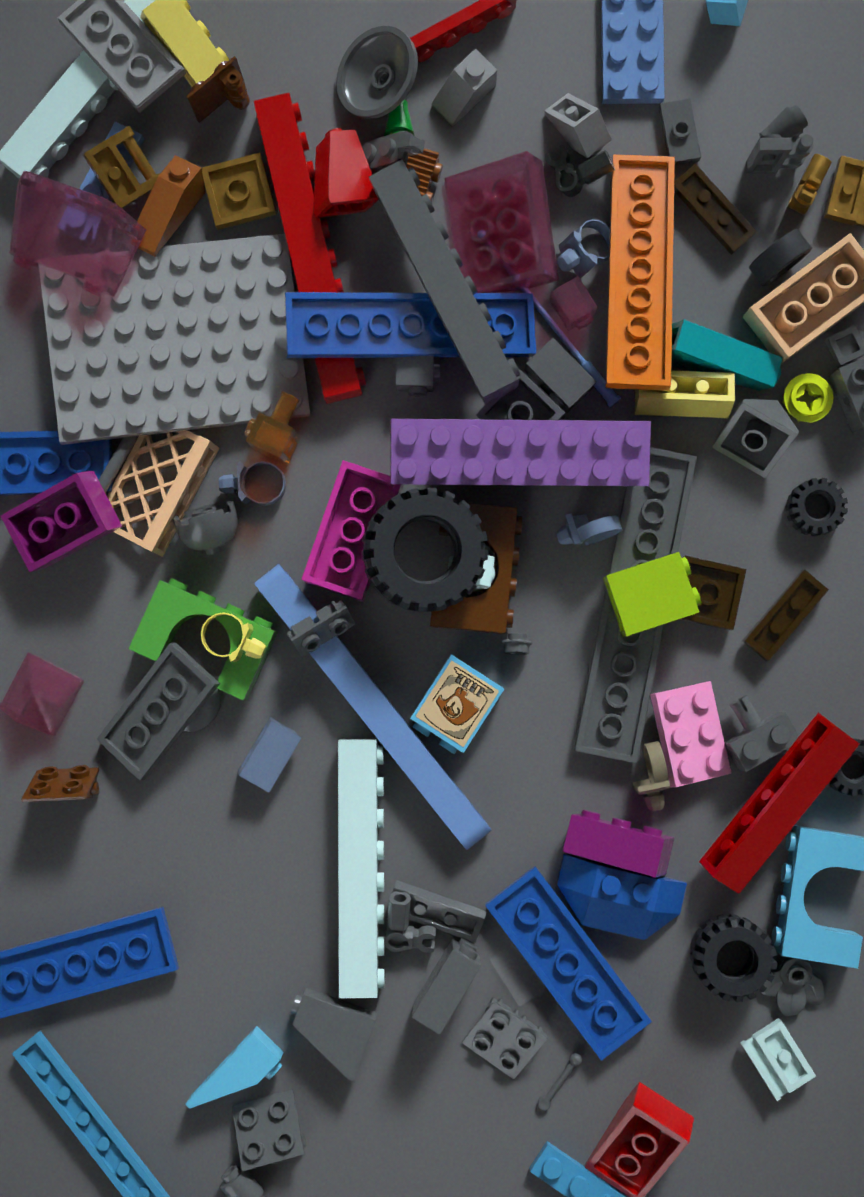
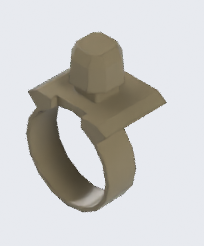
M656 741L643 744L644 759L649 779L633 782V788L639 795L646 793L643 797L650 811L663 809L664 796L659 790L670 788L664 754L660 743Z

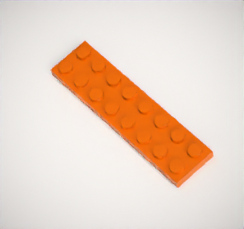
M613 154L612 162L615 170L611 173L605 388L669 391L671 387L675 157Z

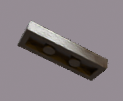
M696 163L674 181V192L731 255L756 234L757 231Z
M805 569L801 570L742 642L765 661H769L829 589Z

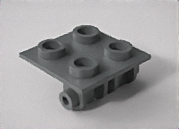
M492 998L486 1007L488 1010L464 1038L462 1043L515 1079L545 1043L548 1036L542 1032L541 1026L537 1027L529 1020H526L527 1017L525 1015L519 1017L518 1010L515 1009L512 1012L511 1008L504 1004L502 999L496 1000Z
M293 1089L232 1106L242 1172L305 1155L306 1139L304 1134H301Z

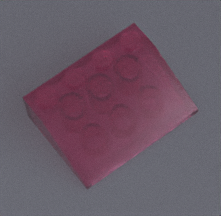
M525 151L445 178L453 244L463 263V266L459 267L464 278L468 275L471 277L477 293H502L523 288L530 289L559 281L542 160ZM481 230L485 231L486 235L479 238L478 232Z

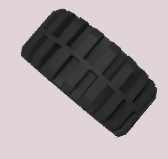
M416 488L396 495L380 507L369 521L368 528L364 532L362 540L364 542L363 551H361L362 561H364L366 567L365 573L367 578H370L373 588L378 594H382L387 599L386 601L393 605L417 612L444 610L463 601L467 594H471L477 587L475 585L477 580L482 578L485 572L483 564L485 560H488V550H485L484 541L488 540L486 531L482 532L479 525L482 521L477 514H472L469 510V504L464 500H457L454 498L455 494L448 491L440 492L437 491V488L421 490ZM426 520L439 524L447 531L453 543L454 556L449 569L442 576L431 581H419L407 576L400 569L395 558L394 548L399 533L404 527L415 521Z

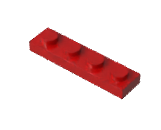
M479 0L410 37L416 48L418 62L428 60L435 51L443 47L450 48L454 46L461 37L470 32L473 34L480 32L492 20L496 18L503 19L509 16L516 8V0Z

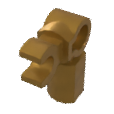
M820 154L813 155L787 207L803 215L807 213L832 163L830 159Z

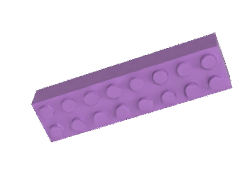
M390 419V484L649 486L651 421Z

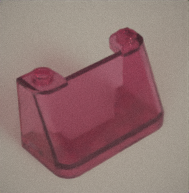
M23 171L17 185L9 253L14 256L13 262L25 269L30 270L31 266L39 267V264L79 279L84 283L82 288L95 296L100 297L101 293L114 297L143 239L146 229L121 207L103 197L28 171Z

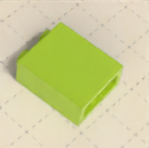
M676 552L603 577L622 637L699 613L698 606L701 605V599L696 587L691 588L688 576L691 575V569L686 557L681 558L680 553Z

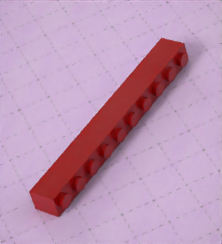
M289 92L255 100L253 102L299 292L344 293L341 278L334 279L332 268L338 267L334 249L327 250L325 239L331 238L327 220H320V217L316 218L314 214V191L311 180H315V170L313 162H306L304 151L310 149L305 131L299 133L297 122L303 121L298 102L292 104ZM315 358L323 395L327 404L362 396L360 386L366 385L363 369L362 367L356 368L354 358Z

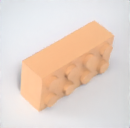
M851 233L751 306L744 314V320L770 353L783 357L781 364L864 303L863 248Z

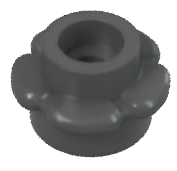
M520 633L508 634V639L502 640L504 653L511 655L529 654V645L533 643L530 640H526V634Z

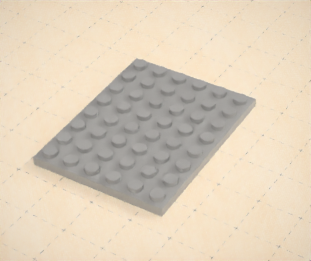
M285 234L163 246L156 257L140 249L38 259L59 442L61 445L310 416L303 358H287L285 292H294L289 248Z

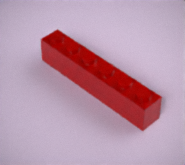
M818 712L699 862L713 878L739 894L860 744Z

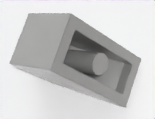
M475 49L453 69L431 103L432 107L453 127L496 86L497 69Z
M569 93L544 110L547 118L572 150L586 158L600 152L603 146L612 140L600 110Z

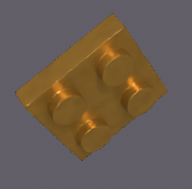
M260 153L202 167L203 179L217 230L276 215Z

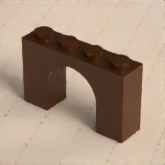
M467 503L470 505L469 510L472 514H477L482 521L479 525L482 532L486 531L488 540L484 541V543L493 551L497 559V578L492 587L485 593L475 597H464L463 601L444 610L431 611L430 627L505 634L506 628H512L514 609H508L509 596L515 597L517 578H511L512 566H518L520 548L514 547L515 535H521L522 516H517V508ZM440 526L439 535L449 536L447 531Z

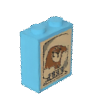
M451 654L410 719L415 721L413 728L427 737L432 732L442 739L439 745L453 754L457 750L464 753L504 691V688Z

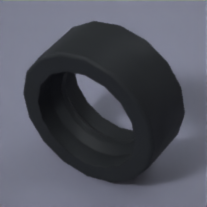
M798 229L793 230L763 251L750 264L749 269L762 286H767L799 263L811 251L812 247Z

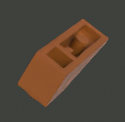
M176 155L172 158L158 176L128 239L130 245L156 257L205 194L201 167Z

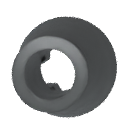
M797 105L791 108L786 107L765 130L759 133V136L762 138L769 134L781 135V138H793L803 133V129L808 126V122Z

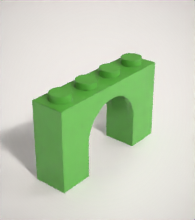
M173 578L170 579L169 583L159 580L128 649L157 661L167 646L173 642L177 631L186 621L198 616H213L223 612L233 614L241 619L243 624H252L253 632L249 637L250 640L256 638L267 647L263 657L260 659L246 656L245 651H243L241 659L237 662H231L228 657L218 678L220 685L217 689L243 701L248 700L278 634L277 631L271 629L273 623L258 616L255 617L254 621L243 617L244 610L229 603L226 608L214 604L216 601L215 597L199 591L197 596L186 591L188 585ZM217 616L215 619L225 627L229 635V654H231L241 644L243 636L241 624L232 616Z

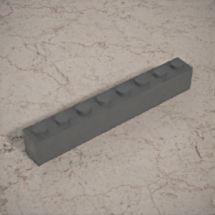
M403 159L369 176L372 188L483 403L487 404L518 388L516 377L521 375L513 358L506 359L502 349L506 348L505 342L498 330L492 332L488 324L492 318L484 303L478 305L474 297L477 289L471 277L468 275L464 278L459 267L463 266L457 250L455 248L452 250L448 248L445 242L449 238L447 231L441 221L435 223L431 215L435 209L427 194L421 196L417 188L421 183L414 168L407 169Z

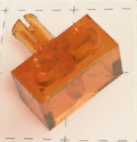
M282 391L271 417L259 412L256 419L251 418L244 435L247 436L246 442L254 451L288 466L301 439L295 429L288 425L300 401L298 398Z

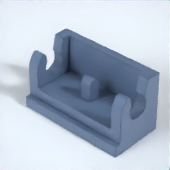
M269 717L238 769L239 776L270 792L300 742L301 736Z

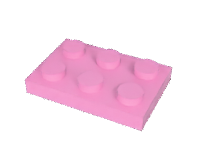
M711 681L650 694L670 787H680L731 774Z

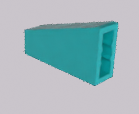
M685 319L672 324L671 366L689 371L734 373L735 384L758 391L773 388L781 376L780 365L783 357Z

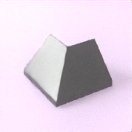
M743 399L734 408L712 448L766 479L798 435L799 430L778 400Z

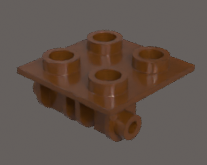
M235 56L229 61L221 62L209 78L205 81L197 82L187 95V99L199 123L227 100L236 109L243 110L248 107L250 98Z
M78 765L69 769H58L53 766L44 767L36 771L21 798V802L93 798V795L99 794V783L94 781L100 769L99 767L89 768L86 765Z

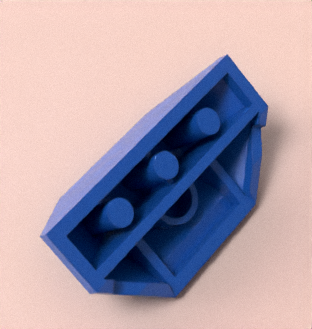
M569 854L563 855L557 881L559 889L583 926L642 940L647 939L680 915L687 883L662 876L652 877Z

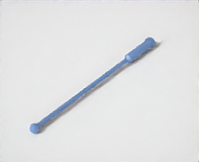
M479 230L476 234L477 240L487 246L523 293H531L488 239V233L485 230ZM533 295L534 307L581 366L597 381L594 387L605 399L609 408L614 406L622 398L612 388H605V379L590 361H585Z

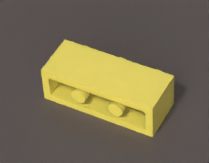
M155 0L142 10L140 19L184 68L186 72L184 77L191 87L197 82L205 81L209 78L221 62L229 61L226 53L220 47L215 48L209 37L211 35L206 26L200 20L196 22L190 14L191 7L187 0Z
M671 371V387L669 391L635 389V415L729 418L735 402L734 373Z

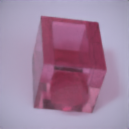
M578 276L553 290L549 299L568 331L574 327L580 330L593 322V316L598 308Z

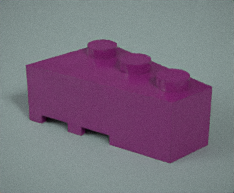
M582 809L581 814H571L563 852L652 877L666 875L675 837L662 835V830L653 827L643 826V830L630 827L631 822L623 819L612 818V822L601 820V814Z

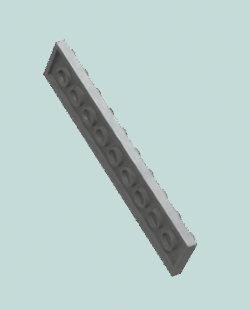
M650 447L649 486H626L619 519L623 530L616 535L609 574L679 551L696 456ZM607 589L605 590L574 751L637 763L664 624L622 637Z

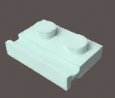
M779 1018L754 1033L748 1040L740 1042L777 1101L784 1094L791 1093L816 1077Z

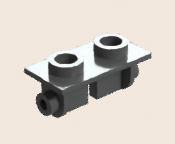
M341 600L336 603L332 601L315 612L320 620L319 622L314 623L311 617L308 616L291 626L292 630L288 631L287 635L301 657L317 650L320 645L337 635L343 634L348 628L355 625L346 605Z

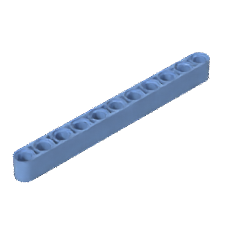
M277 564L254 583L290 630H292V625L297 624L308 616L311 617L314 623L320 621L315 613L317 612L315 607L280 564ZM338 636L320 645L317 650L309 652L466 850L470 849L492 831Z

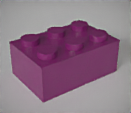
M94 471L76 473L0 516L29 572L47 568L123 527Z

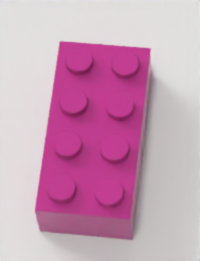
M343 460L301 580L305 583L364 602L371 582L370 578H367L365 563L362 561L361 551H363L364 542L362 540L364 532H366L369 521L379 508L391 498L401 494L404 484H390L389 475Z

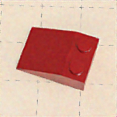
M638 1082L617 1111L587 1160L585 1168L628 1197H645L689 1144L694 1117L646 1085Z

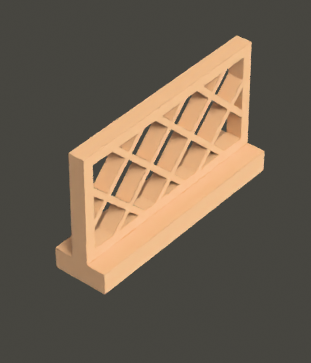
M187 430L177 431L178 435L173 436L172 432L166 433L167 439L153 443L151 435L139 436L112 486V492H109L107 495L113 508L121 506L124 521H121L123 527L126 526L128 531L126 532L119 528L114 533L161 557L165 554L176 533L173 518L178 515L180 520L183 519L184 512L188 510L220 449L210 440ZM185 438L194 441L189 453L181 456L178 455L175 442ZM170 444L173 459L159 463L155 449ZM150 452L153 466L138 470L136 462L141 454ZM175 464L178 472L175 480L164 483L161 469ZM155 472L159 486L144 491L141 476ZM135 479L139 493L124 498L122 488L125 482ZM161 492L163 497L161 507L150 511L146 497ZM141 499L145 513L130 518L126 504ZM147 519L149 529L142 540L135 536L132 524Z

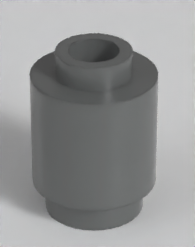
M234 1165L221 1177L223 1182L220 1185V1189L226 1197H264L263 1188L249 1170L242 1172L241 1167L238 1168L237 1165Z

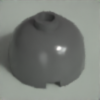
M226 501L227 507L220 508L217 502L185 511L186 518L182 520L179 519L178 515L175 516L173 522L180 540L191 549L196 551L205 550L206 555L224 551L223 545L230 542L237 532L238 517L234 502Z

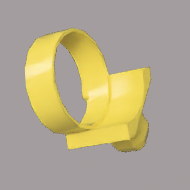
M224 612L214 614L202 626L201 640L206 650L215 656L229 657L231 662L240 660L243 651L246 652V656L260 659L263 657L267 647L256 638L250 640L249 637L253 632L252 624H243L242 620L233 614ZM221 615L234 617L242 627L243 636L241 644L234 652L228 655L214 653L210 650L205 640L207 625L211 620Z

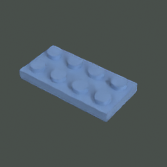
M601 0L602 104L663 103L665 99L663 0Z

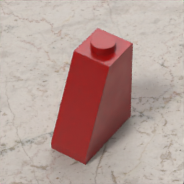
M341 128L332 129L325 134V138L316 146L314 214L316 218L366 212L378 201L369 180L372 172L356 130L342 131Z

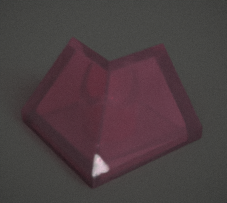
M28 652L0 704V709L19 724L56 736L84 680Z

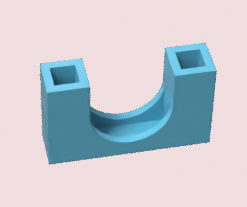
M794 825L792 832H789L786 837L785 846L789 854L788 861L783 864L781 870V881L784 882L783 894L777 898L776 912L779 914L778 927L774 926L771 943L775 946L776 952L781 956L858 969L863 936L854 931L815 924L805 910L804 891L812 876L825 868L842 867L864 871V837Z

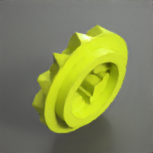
M805 373L796 376L788 383L784 389L782 403L785 404L787 414L792 415L798 422L813 423L824 418L831 410L834 399L833 391L829 383L821 376ZM805 389L808 391L809 396L820 397L810 403V408L807 407L806 402L797 401L798 398L804 395Z

